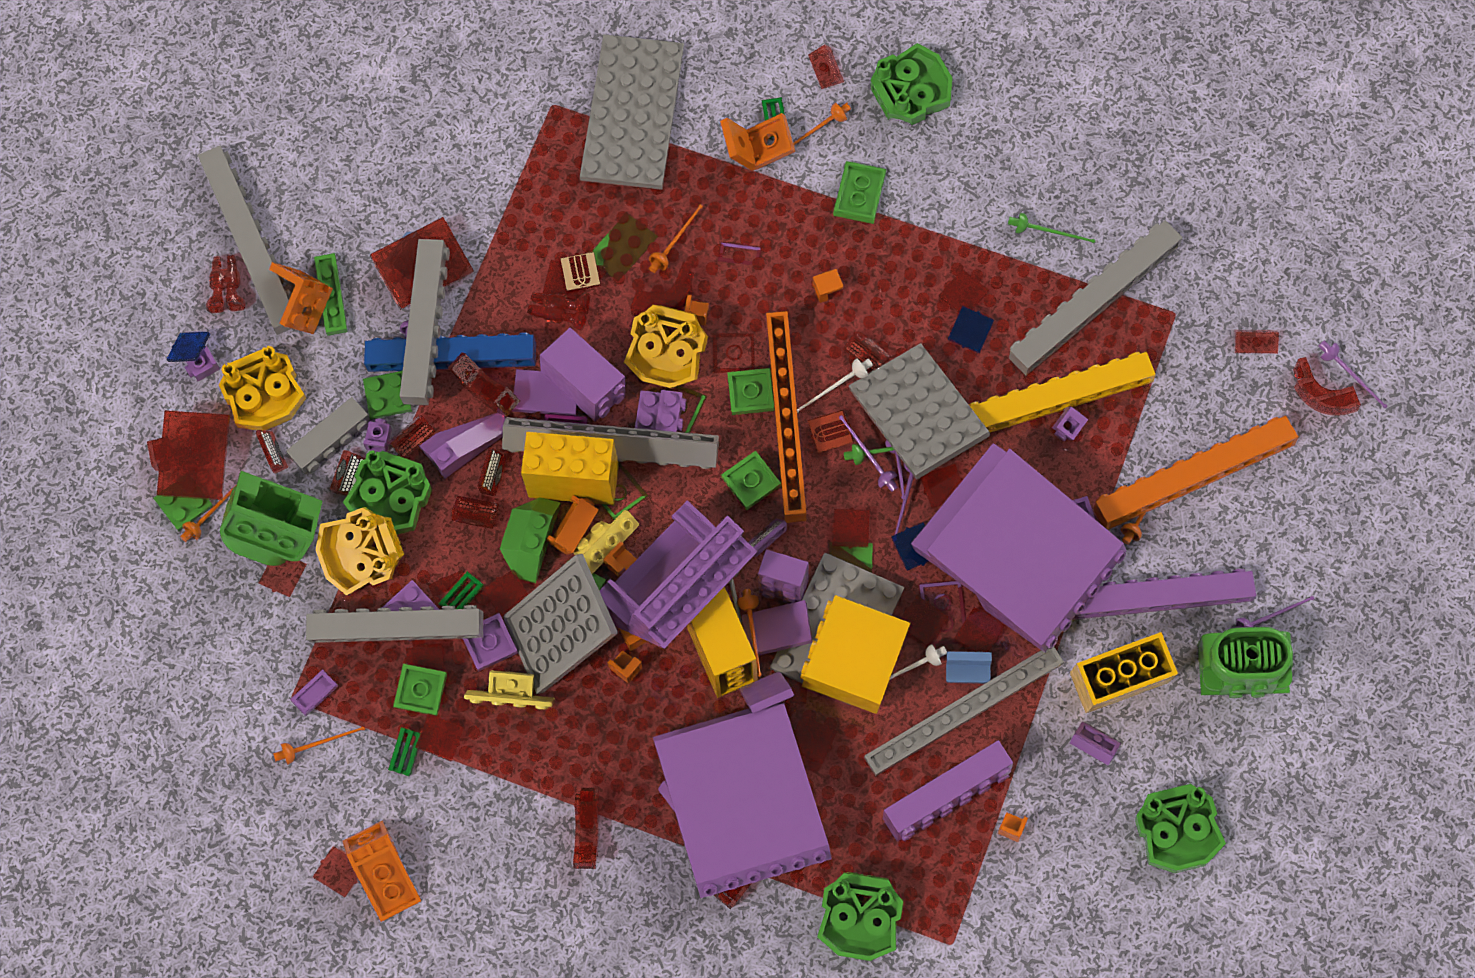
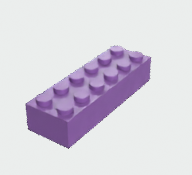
M998 740L884 809L883 820L896 841L901 839L906 841L915 835V830L920 827L926 829L934 823L933 820L938 816L944 818L953 812L952 808L956 805L963 806L972 800L971 796L979 793L981 795L988 791L992 783L1005 781L1010 777L1009 773L1011 772L1013 761Z

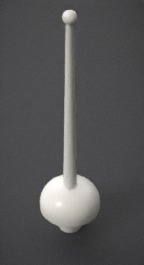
M869 358L862 363L855 359L852 363L851 373L798 408L797 413L855 375L859 378L868 377L869 375L866 370L873 366Z
M933 645L928 646L925 658L892 674L890 679L928 661L934 666L941 665L940 657L947 654L945 647L942 646L935 650Z

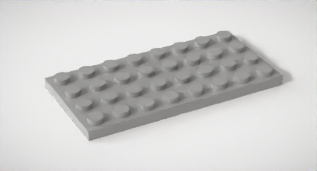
M603 34L580 172L581 181L663 189L684 43Z

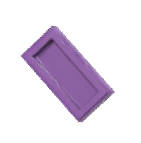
M321 670L290 700L307 716L338 685L324 670Z

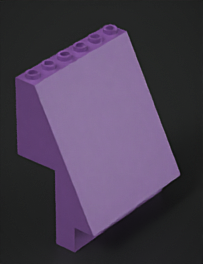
M994 443L911 543L917 553L975 593L984 610L1043 652L1055 646L1058 640L1057 637L1062 631L1065 632L1070 627L1074 616L1083 611L1086 601L1096 595L1099 589L1098 586L1103 580L1106 581L1111 576L1112 569L1117 563L1119 564L1124 560L1127 552L1123 542L1010 448L1006 452Z
M688 500L672 515L671 518L675 521L615 582L610 579L599 590L616 627L664 649L757 553L742 537L744 531L728 515L715 527Z
M779 702L756 713H752L749 708L653 737L700 898L832 859L829 844L784 703Z

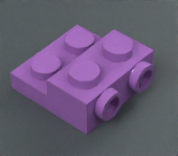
M641 390L635 428L672 432L682 431L683 419L680 416L681 411H685L686 399L683 398V393L661 390V393Z

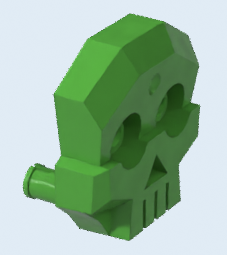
M916 43L897 57L892 54L878 61L876 70L871 78V91L888 120L890 118L900 119L914 125L925 120L926 115L942 111L950 106L952 76L939 54ZM909 70L910 73L906 74L904 71ZM919 95H924L925 97H924V98H919L918 96H919Z
M374 450L369 451L366 459L362 460L354 475L357 481L343 501L345 507L349 512L366 507L378 515L391 518L397 534L414 531L421 507L427 505L432 492L422 464L385 451L379 453L377 451L375 453ZM391 477L396 478L397 480L392 482ZM371 489H376L374 494L369 493ZM401 499L406 500L405 504L402 505L399 504V501Z
M1192 784L1147 794L1142 808L1136 815L1135 822L1139 836L1145 839L1148 865L1172 873L1206 866L1225 846L1226 842L1214 819L1217 816L1213 797L1207 795L1203 788H1196ZM1180 808L1177 817L1170 812L1171 810ZM1193 825H1199L1200 831H1195ZM1160 833H1167L1168 838L1162 839Z
M845 872L834 883L824 888L822 907L826 910L817 937L838 956L867 961L881 957L897 949L896 921L902 917L904 901L895 892L888 878ZM858 894L872 897L863 905ZM841 912L847 913V920L840 919ZM874 918L881 919L882 923L880 926L874 925Z

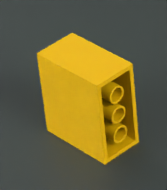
M526 432L521 475L529 498L571 501L570 499L574 495L582 499L587 498L594 504L614 505L619 467L614 439Z
M723 587L687 625V629L717 698L758 680L756 657L726 588Z
M835 595L833 601L828 600L824 610L823 618L826 620H821L815 637L818 641L813 640L808 655L810 662L805 660L800 676V679H803L802 687L877 714L910 623Z
M1162 632L1078 662L1070 671V675L1085 713H1089L1168 684L1178 675Z

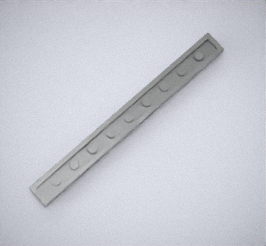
M1055 647L1048 649L1046 652L1041 650L866 754L864 759L874 775L877 776L1064 664V661Z

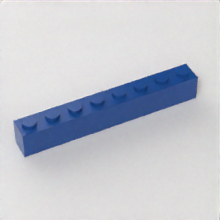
M501 333L497 336L479 334L476 337L457 335L452 338L440 336L436 340V345L438 346V357L434 358L436 370L536 366V341L534 335L529 333H519L518 335ZM395 337L392 340L373 338L372 340L365 341L364 365L367 371H403L406 339L401 337Z

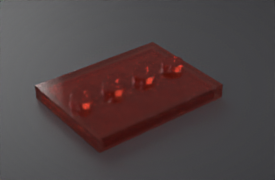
M444 217L370 254L372 262L400 311L411 305L418 239L444 240L446 247L449 248V260L445 262L447 279L443 280V287H447L474 272Z
M164 411L157 496L223 500L230 415Z

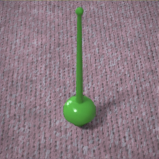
M1021 212L1018 218L1009 216L1008 225L1017 227L1015 233H1022L1028 227L1095 243V239H1088L1028 223L1027 216Z
M852 444V451L844 452L845 460L854 459L855 465H860L866 455L859 444ZM893 447L868 451L871 454L893 451L894 449Z

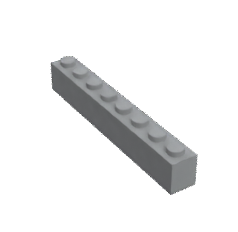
M418 239L400 398L403 404L429 405V399L433 398L434 388L431 382L432 378L436 376L434 358L438 357L436 340L440 338L441 333L438 322L443 316V308L440 306L441 299L445 298L443 280L447 279L445 262L449 260L450 256L449 248L446 247L444 240Z
M466 605L464 609H455V606H443L442 610H434V607H421V610L412 611L410 607H401L399 611H391L390 608H378V612H369V609L362 608L356 609V612L348 613L346 609H336L335 613H327L326 610H314L313 614H306V640L311 643L483 638V611L477 609L475 605Z

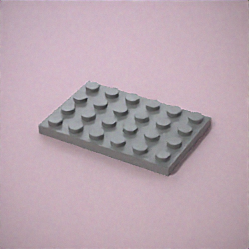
M921 343L868 374V377L860 378L849 385L852 394L916 480L990 436L988 429Z
M824 553L802 601L805 600L807 603L813 640L818 641L815 637L821 620H826L823 618L824 610L828 600L833 601L835 595L892 616L904 591V587ZM812 643L777 651L770 670L780 672L783 676L802 684L803 679H800L801 671L805 660L810 662L808 655Z
M577 554L503 616L527 674H534V690L536 694L545 692L618 633L583 554Z

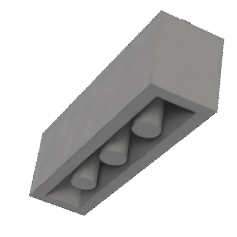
M351 397L287 449L286 452L305 475L308 472L313 473L319 468L320 462L325 458L330 459L335 455L337 448L341 445L349 444L354 434L358 431L363 432L366 430L371 420L364 409Z

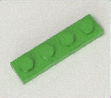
M332 253L316 256L314 259L317 279L333 288L323 311L326 334L330 336L346 333L348 329L336 255Z

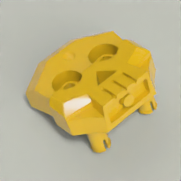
M652 305L645 312L634 317L630 333L634 338L624 363L639 379L668 388H674L697 380L700 353L705 352L708 336L699 325L696 314L660 305ZM667 326L677 329L670 335ZM650 341L654 343L653 349L648 348ZM680 349L684 350L683 357L678 355Z
M272 346L263 347L259 351L231 363L228 362L227 366L225 364L222 366L221 370L224 375L219 383V387L227 404L232 408L237 428L266 431L291 420L306 399L305 394L295 381L297 375L288 355L275 352ZM276 384H281L280 388H274ZM247 397H252L250 401H245Z
M364 507L347 513L346 519L320 524L315 549L325 578L345 595H350L370 583L376 585L393 579L395 567L404 555V552L400 546V541L391 518L378 515ZM349 532H352L354 535L352 540L348 537ZM374 541H375V544H376L377 548L372 547V544L374 543ZM360 563H363L365 565L364 570L360 569Z

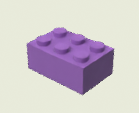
M766 549L758 572L759 593H762V596L769 599H774L775 597L782 599L786 604L802 601L808 584V562Z

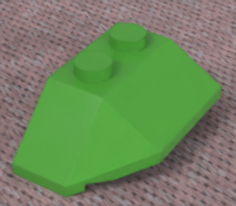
M537 498L512 509L500 551L515 578L532 583L537 582L549 541L546 539L548 535L551 536L561 506L560 502Z

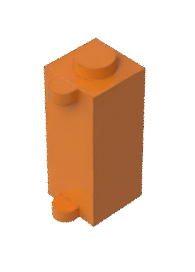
M573 495L570 499L573 504L553 537L548 535L546 539L549 541V544L566 555L574 552L598 512V509L594 507L595 504L587 498L582 499Z

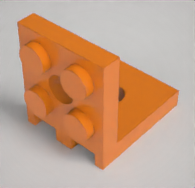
M783 113L747 130L729 118L720 121L729 157L751 171L762 168L795 152L786 115ZM774 136V142L771 145H767L768 139Z
M272 262L269 270L295 284L279 324L314 334L333 288L301 270ZM307 307L306 311L302 314L303 309Z

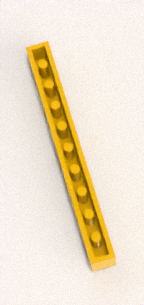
M1135 352L1122 360L1116 358L1102 366L1099 364L1093 365L1083 372L1074 371L1063 378L1054 377L1041 385L1035 383L1021 391L1018 389L1012 390L1005 396H992L985 402H973L968 405L985 425L989 433L1062 411L1066 407H1075L1152 383L1156 374L1147 352L1141 354L1140 352Z

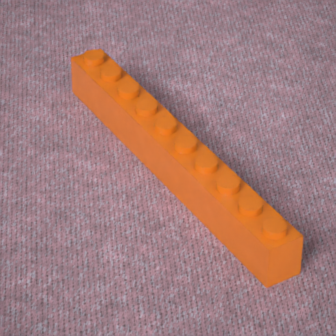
M788 312L766 313L784 518L786 523L806 521V503Z
M1286 415L1281 418L1274 417L1261 427L1259 425L1252 427L1246 434L1234 435L1226 443L1222 444V442H1219L1206 452L1199 451L1186 461L1181 459L1175 462L1172 467L1168 469L1161 468L1148 478L1145 476L1141 477L1128 487L1123 485L1115 493L1099 496L1095 501L1093 510L1102 526L1109 530L1286 450L1296 444L1299 436Z

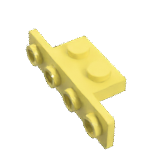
M624 510L611 524L603 521L596 523L591 528V532L580 540L573 553L574 555L583 554L591 574H593L602 565L603 559L620 541L623 543L639 526V523L629 511Z
M494 670L489 672L488 691L467 690L464 694V699H470L471 703L492 701L491 704L493 705L513 703L515 707L535 705L537 709L552 707L555 698L533 696L534 674Z

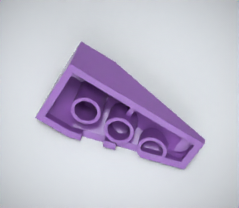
M501 412L436 433L422 443L420 448L445 479L502 438L503 424L506 418Z

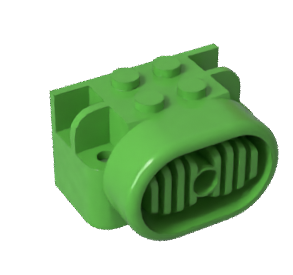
M240 471L237 485L233 488L225 508L220 526L221 539L225 546L235 554L265 565L278 566L287 560L299 561L303 558L314 539L322 500Z
M1238 627L1225 630L1222 633H1208L1201 636L1197 644L1201 695H1229V698L1243 697L1242 694H1251L1253 698H1261L1265 694L1290 693L1289 685L1292 682L1293 649L1289 632L1279 631L1270 627ZM1251 652L1252 655L1256 656V659L1248 658L1246 653Z

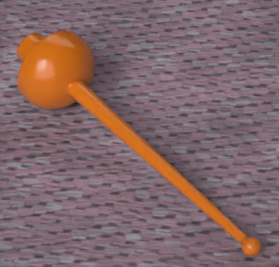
M834 103L831 106V116L793 142V145H796L833 119L838 122L846 121L845 113L851 110L848 103L841 107Z
M702 204L698 206V209L663 253L655 252L650 255L649 260L652 264L649 270L656 273L658 269H667L669 262L666 255L698 211L703 208Z
M233 488L197 523L188 521L182 525L185 532L180 538L184 542H187L192 536L196 540L201 537V524L231 495Z
M1146 513L1140 515L1134 524L1127 523L1122 526L1121 532L1124 534L1122 538L1123 543L1129 545L1132 539L1134 541L1141 539L1142 532L1138 526Z
M745 589L742 591L743 597L737 600V604L740 609L748 613L757 661V675L761 677L762 673L760 672L752 610L759 604V597L752 595L750 589Z
M365 726L297 748H293L288 743H282V751L273 753L275 761L286 759L287 765L294 761L295 753L360 730H365Z

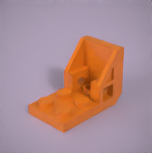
M383 820L343 840L350 864L381 922L421 902V898L400 859Z

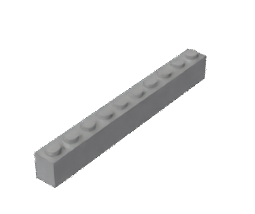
M217 146L198 154L201 165L276 335L292 329L279 324L291 293L289 289L284 290L282 284L286 283L284 278L269 270L272 262L277 263L273 254L269 255L267 252L270 246L266 237L261 238L259 232L263 230L258 219L253 220L252 214H255L251 203H246L244 200L247 194L243 185L238 186L236 182L240 178L236 169H231L229 166L232 160L228 151L223 152L221 146Z
M1166 220L1160 225L1158 223L1149 230V234L1146 237L1141 236L1136 240L1133 248L1124 250L1115 263L1110 262L1106 265L1101 275L1093 276L1084 289L1079 288L1072 295L1073 298L1070 301L1062 302L1058 306L1057 312L1053 315L1048 314L1041 321L1042 324L1038 328L1033 327L1025 335L1026 338L1021 342L1019 340L1010 347L1009 359L1027 376L1181 245L1183 237Z
M506 417L503 424L502 449L510 452L524 451L526 432L614 439L619 462L633 460L637 463L656 462L659 465L678 464L681 467L700 466L703 469H710L712 467L716 468L718 460L719 435Z

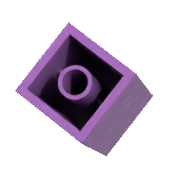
M569 328L540 354L541 372L567 394L595 422L600 417L604 418L614 404H619L624 399L625 376L573 329Z

